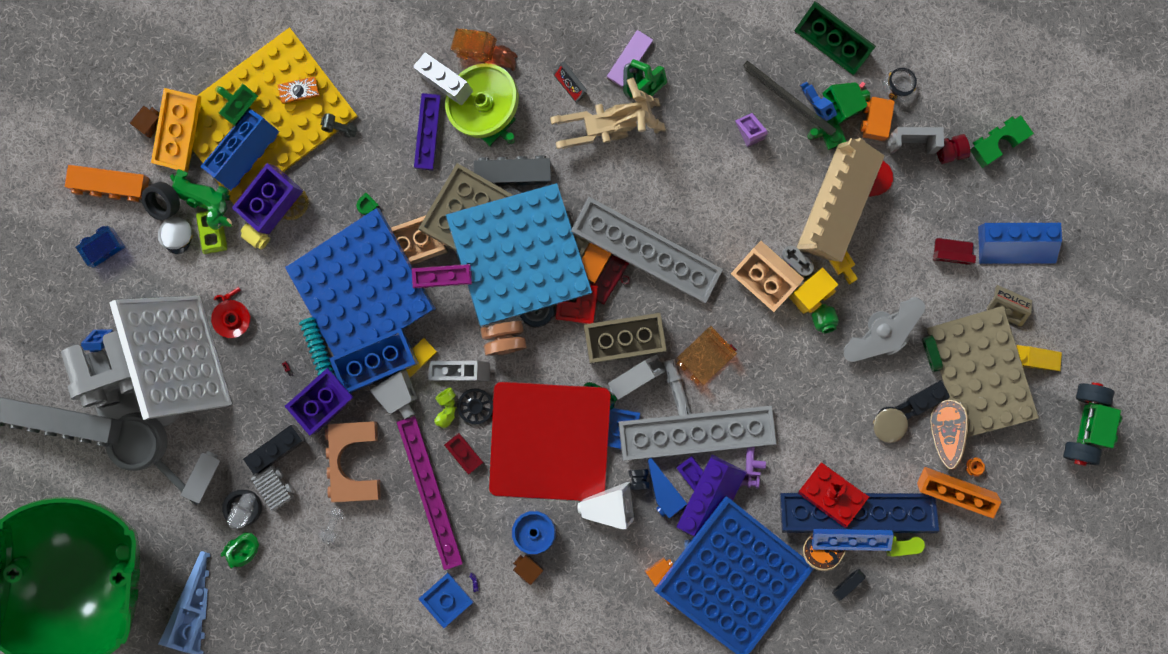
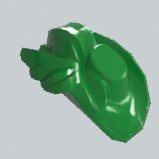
M243 533L236 539L230 540L220 556H225L229 568L242 567L248 564L256 555L259 548L258 539L252 533Z

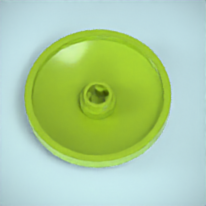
M476 64L463 70L458 76L467 81L473 92L462 106L446 95L445 109L447 117L451 124L464 135L474 138L492 136L504 129L516 113L519 102L517 85L506 70L494 64Z

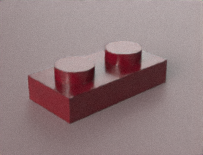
M460 433L444 444L468 475L484 463Z

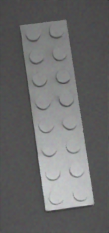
M591 197L587 198L570 231L702 303L707 302L723 270Z
M772 406L618 422L623 461L776 444Z

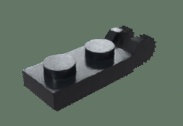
M939 380L908 397L906 401L895 406V408L902 410L910 404L913 411L905 414L908 420L950 398L943 382Z

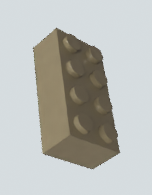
M661 313L584 325L589 364L653 355L667 351Z

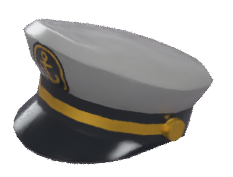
M179 217L166 220L158 230L159 243L173 254L184 253L189 248L193 238L190 224L185 219Z

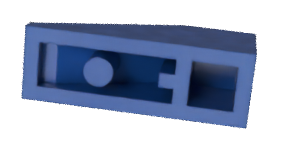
M649 458L647 462L655 500L658 504L656 509L662 517L666 515L670 518L687 503L652 458Z

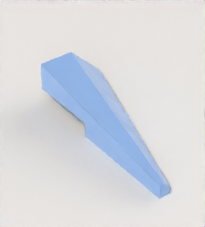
M200 552L158 645L189 654H203L200 646L201 639H204L205 633L202 632V620L206 619L208 589L205 588V577L209 576V571L206 570L207 557H210V553Z

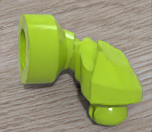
M452 388L443 390L435 398L439 405L445 406V409L434 420L435 424L442 428L450 426L455 418L456 407H454V398L456 394Z

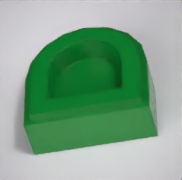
M364 193L356 204L357 210L362 215H367L380 207L367 193Z

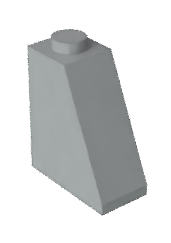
M656 354L609 382L610 392L619 400L659 376L666 369Z
M209 451L206 454H201L181 493L182 497L200 504L220 463V460L217 459L218 455Z

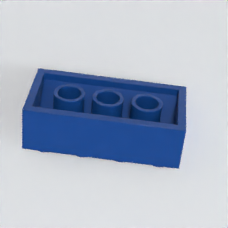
M248 108L200 167L231 191L238 186L244 174L251 170L254 162L264 154L268 145L275 141L280 131L259 114Z
M983 223L978 226L979 264H1055L1062 243L1061 223Z
M401 328L329 358L337 379L349 393H353L419 364L412 346Z

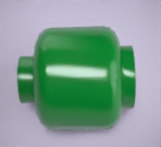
M822 304L811 315L815 329L822 332V334L831 333L837 329L839 319L834 307Z

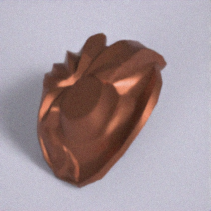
M499 45L492 46L486 50L479 61L502 68H510L514 71L516 66L514 58L518 56L509 47Z

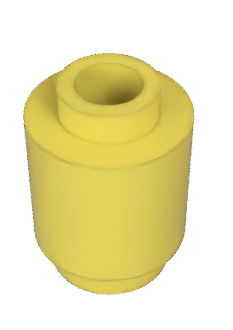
M248 223L241 229V237L254 248L262 250L270 241L268 234L259 233Z

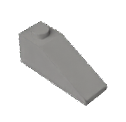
M429 361V380L490 381V362Z

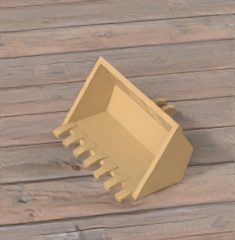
M850 138L848 142L838 144L797 245L801 252H807L827 260L842 262L885 156L867 144L862 138Z

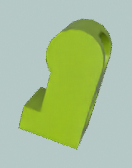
M893 536L891 551H886V554L890 557L919 554L924 550L925 543L920 537L909 536L904 540H896V536Z

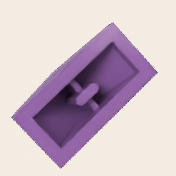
M753 113L735 120L747 147L764 140L768 134L767 130Z

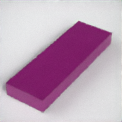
M471 265L412 268L413 288L472 285Z

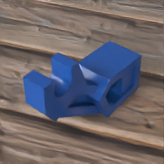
M808 82L800 85L804 95L813 105V109L818 117L820 116L825 121H828L837 115L833 103L825 97L821 99L812 84L809 85Z

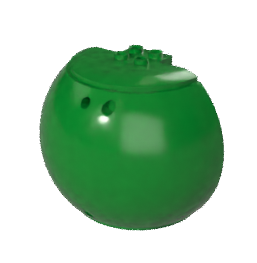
M53 497L33 501L11 511L0 519V651L4 654H111L121 644H125L132 627L136 601H138L140 546L136 529H133L122 516L105 505L77 497Z

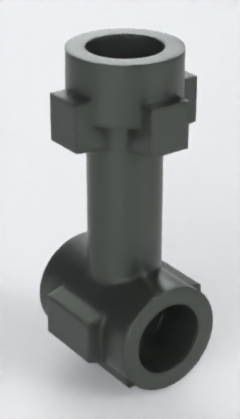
M329 113L324 114L321 118L320 125H322L321 129L323 131L332 132L333 129L344 132L345 137H355L357 127L353 126L352 123L349 122L347 125L336 122L335 116Z

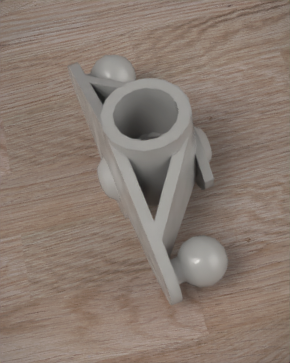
M912 297L909 300L900 302L899 312L892 315L884 311L872 314L868 320L869 331L864 337H852L844 347L845 359L855 362L884 353L892 355L899 351L909 341L907 336L924 313V302L918 297Z

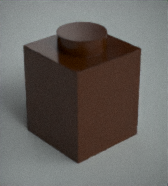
M143 106L130 124L148 138H151L157 130L159 112L153 107L148 109Z
M527 554L524 557L520 555L513 563L515 565L513 571L530 586L544 570Z

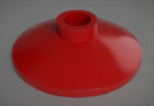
M225 300L214 308L211 315V323L219 335L225 338H236L247 331L250 325V313L241 302ZM231 315L235 317V321L233 323L229 321V317Z

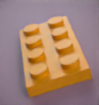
M164 88L151 163L188 172L201 96Z

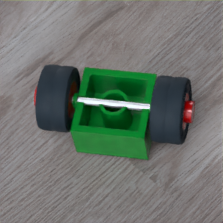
M1091 382V384L1080 383L1078 385L1076 400L1088 403L1089 405H1084L1077 441L1066 442L1063 454L1065 459L1075 461L1074 464L1086 466L1087 464L1099 465L1102 455V449L1100 448H1113L1117 443L1118 435L1116 433L1118 426L1121 424L1122 416L1120 415L1121 410L1111 408L1115 394L1114 390Z

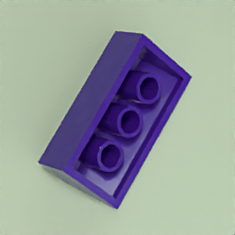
M711 455L677 524V528L695 536L725 496L733 501L747 471Z

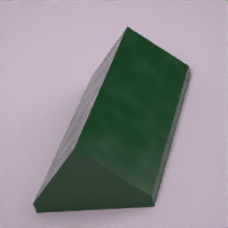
M816 1L794 30L853 76L876 47Z

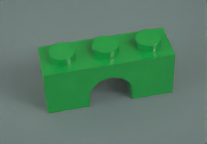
M1021 115L1016 119L1012 116L1003 122L1005 126L1001 129L997 126L988 132L990 136L986 139L981 137L973 142L974 147L970 149V152L982 168L1003 155L998 147L1000 139L1007 140L1014 148L1034 134Z

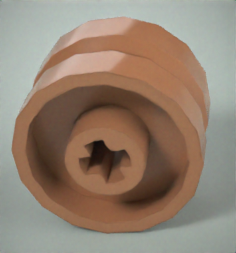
M522 321L499 323L481 328L482 339L495 340L484 345L485 356L506 355L526 349L525 338L513 337L524 331Z

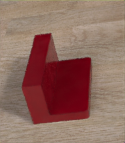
M936 238L933 261L972 265L976 263V255H972L973 243Z

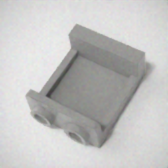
M897 127L886 140V148L889 149V154H894L901 147L902 143H927V154H935L944 147V127Z

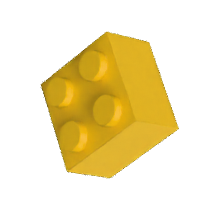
M822 267L789 296V299L803 314L807 311L811 313L822 305L820 302L822 299L825 301L836 292L834 288L838 284Z

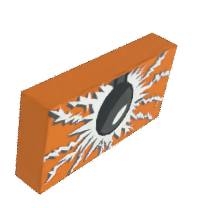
M315 76L277 84L282 104L320 96Z

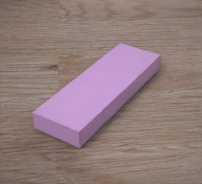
M637 30L612 67L607 78L623 88V70L625 65L633 59L640 61L652 44L653 39Z

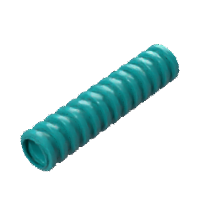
M310 317L300 321L299 326H302L301 331H304L303 337H306L307 348H310L311 359H314L313 365H316L317 376L326 368H329L333 373L334 369L331 368L332 364L329 362L330 357H327L326 346H323L322 335L319 334L320 330L317 329L318 324L314 322L316 319Z

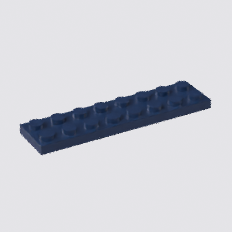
M780 493L782 533H813V529L892 530L893 533H938L939 524L936 498L924 493H865L869 496L868 500L848 527L845 528L800 494Z

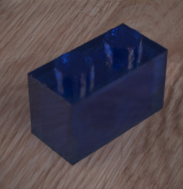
M110 226L98 228L94 235L80 240V244L75 246L87 266L95 268L125 248L124 243L114 228Z

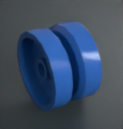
M529 511L521 514L515 520L512 527V538L515 545L521 551L527 554H540L547 551L553 545L556 538V527L548 515L539 511ZM532 529L537 530L535 537L530 535Z

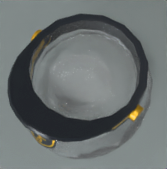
M894 69L885 76L883 91L890 100L904 102L916 90L917 78L910 69Z

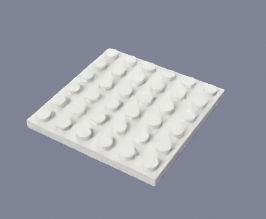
M200 296L120 299L109 302L143 420L232 405Z

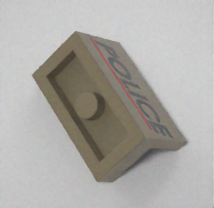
M997 285L994 297L987 306V310L1004 306L1008 321L1022 327L1031 314L1032 300Z

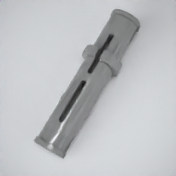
M676 360L663 362L668 376L667 382L670 383L678 414H691Z

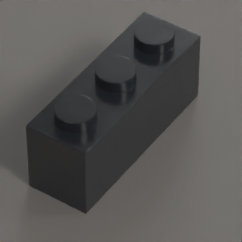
M290 425L243 458L253 475H257L303 444L306 439L296 425Z

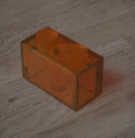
M456 28L450 50L457 54L456 57L467 60L472 58L475 61L483 62V60L492 59L497 39L489 32Z

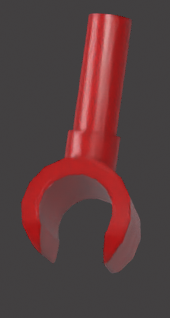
M237 287L226 295H217L214 297V300L217 301L220 298L223 301L228 300L240 292L241 289Z

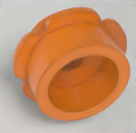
M974 457L966 463V471L969 475L977 477L985 470V464L980 458Z

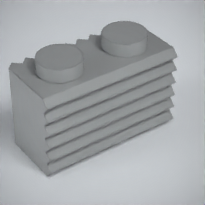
M269 466L251 478V481L271 511H276L295 498L293 496V493H295L294 489L289 483L286 484L282 479L284 477L283 472L279 467L275 468V466Z

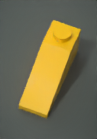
M1016 345L1023 367L1060 371L1062 352Z

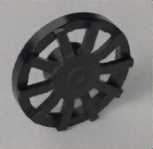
M477 388L469 389L460 396L457 410L465 422L475 425L481 424L492 415L493 401L484 390ZM473 392L474 399H471L466 394ZM476 392L482 393L479 399L476 398ZM484 395H486L489 400L481 402ZM463 397H466L469 402H462ZM490 403V409L483 407V405ZM461 405L467 406V409L461 412ZM482 410L489 411V414L485 416ZM469 411L468 417L465 418L462 413ZM472 414H475V421L469 420ZM478 414H480L484 419L478 421Z

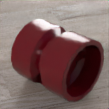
M966 135L953 136L951 140L949 138L944 139V147L937 152L941 164L953 162L954 159L962 160L970 157V145Z

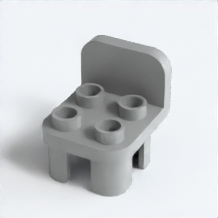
M118 331L103 336L106 351L101 350L85 354L83 347L80 345H74L61 351L71 383L67 387L71 400H80L83 408L95 406L98 416L119 419L129 413L141 412ZM179 414L158 417L156 419L165 427L174 423Z

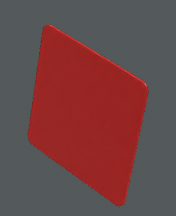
M498 382L494 387L490 493L494 496L582 501L585 498L605 491L610 391L603 387Z

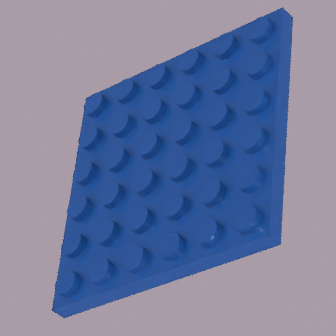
M379 208L374 209L285 267L310 314L316 319L315 323L318 324V328L334 356L396 329H404L436 309L424 288H413V267Z
M725 496L655 587L654 591L735 654H749L814 568L806 562L804 557Z

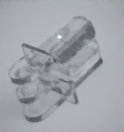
M253 493L243 494L239 502L233 503L234 506L227 520L231 528L244 527L252 512H255V510L251 509L255 501Z

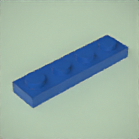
M813 529L812 549L891 551L894 535L892 530Z

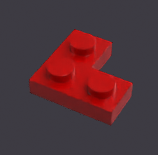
M590 285L592 293L577 298V302L565 301L558 303L556 319L587 324L594 323L599 286Z

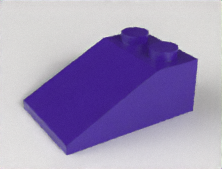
M326 368L288 402L285 408L310 436L316 434L328 424L353 396L331 370Z

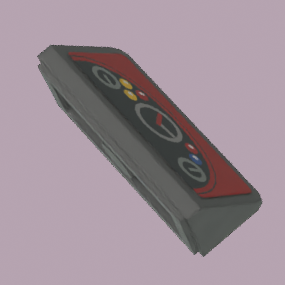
M561 62L553 76L575 102H578L587 95V89L567 64Z

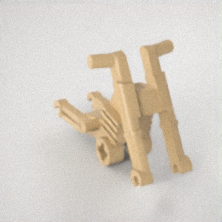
M630 78L627 80V83L636 103L614 105L612 108L605 110V112L603 105L597 104L595 105L597 112L595 115L584 111L551 117L552 125L555 123L558 125L584 120L587 136L558 141L556 142L557 149H565L593 143L597 136H602L603 143L628 137L627 131L637 127L636 121H638V132L646 131V125L649 128H653L654 133L666 131L665 124L660 122L659 119H655L651 111L653 106H660L659 98H653L643 91H639L635 79Z

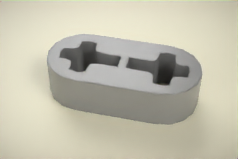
M788 246L783 250L782 259L787 264H790V267L799 275L806 277L813 272L814 265L812 261L798 248ZM793 250L795 252L793 256L797 261L793 258L788 259L786 251L791 252ZM798 262L802 263L803 265L807 263L809 265V272H802V266Z

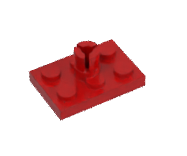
M822 462L798 492V494L845 528L848 527L869 498V496Z

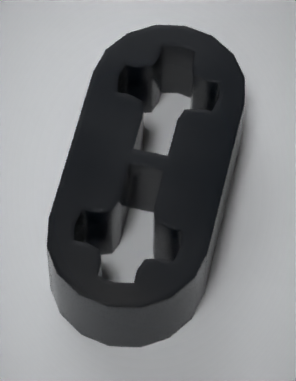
M856 569L833 590L832 594L838 601L842 600L865 579L866 575L860 569Z

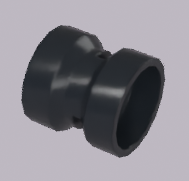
M648 469L629 470V477L632 480L630 490L649 489V482L646 480Z

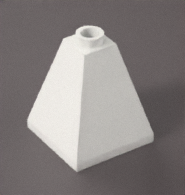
M630 482L583 499L578 503V513L582 514V518L619 529H627L634 521Z

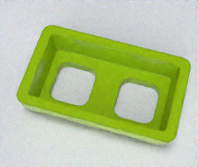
M208 211L196 213L202 253L210 254L226 251L227 242L224 226L219 230L211 229L209 226L203 227L202 217L207 216ZM216 234L217 244L207 246L205 236Z

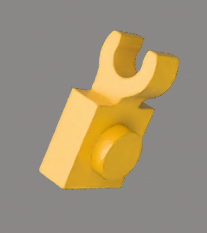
M847 250L842 262L829 260L837 275L843 273L849 285L857 280L855 273L851 269L855 266V263Z

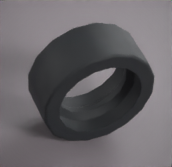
M157 182L142 192V204L147 213L153 218L165 220L179 211V196L169 184ZM155 192L164 198L167 210L158 204Z
M236 490L225 498L222 504V512L224 518L230 524L236 527H244L253 524L259 518L262 512V503L255 492ZM240 496L249 498L253 503V512L246 519H238L231 512L232 502Z

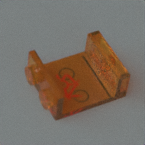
M710 326L676 358L678 360L676 364L683 371L687 370L691 374L690 379L697 386L699 384L704 386L737 353Z

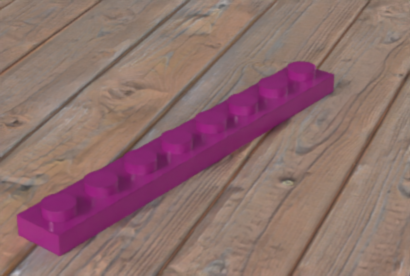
M413 416L398 421V429L443 568L447 570L462 565L463 561L417 418Z

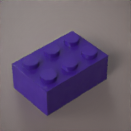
M267 163L232 209L256 231L269 235L304 190L278 167Z

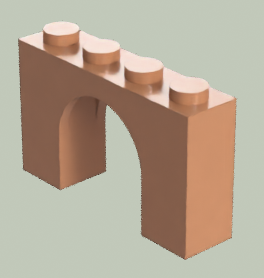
M377 422L328 424V428L325 429V438L329 441V448H326V458L329 459L330 467H327V478L330 479V487L327 490L328 498H331V502L381 499L380 480L357 481L350 479L344 474L340 463L341 455L349 445L356 442L378 441Z

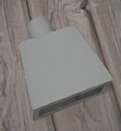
M406 370L398 372L370 390L389 414L399 410L404 419L415 414L409 404L416 400L417 396Z

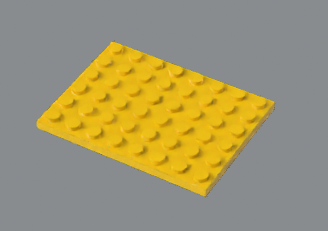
M290 27L197 95L202 98L192 150L202 163H204L234 126L218 113L227 100L216 93L215 88L217 86L225 88L233 95L242 83L258 95L249 108L280 131L275 141L270 143L265 149L264 154L254 162L251 170L240 179L238 186L231 191L229 190V199L233 204L238 201L267 163L278 167L284 172L337 133L339 130L333 129L332 132H325L321 129L322 125L320 123L324 114L334 115L335 121L344 125L358 117ZM316 77L319 97L287 104L281 103L277 84ZM216 180V182L220 186L226 188L224 185H222L219 181Z

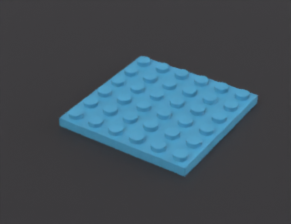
M557 183L446 214L460 264L471 265L472 285L467 286L480 327L592 293L574 235L570 232L572 228Z

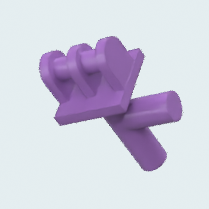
M747 447V473L744 477L747 480H743L740 487L742 485L747 486V488L755 486V488L759 489L761 472L753 471L754 468L765 469L766 461L754 460L755 447Z

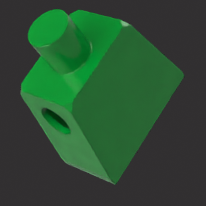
M856 82L831 85L822 93L835 107L837 115L833 118L836 125L845 122L867 107L866 101L870 100L871 97L868 90L861 91Z

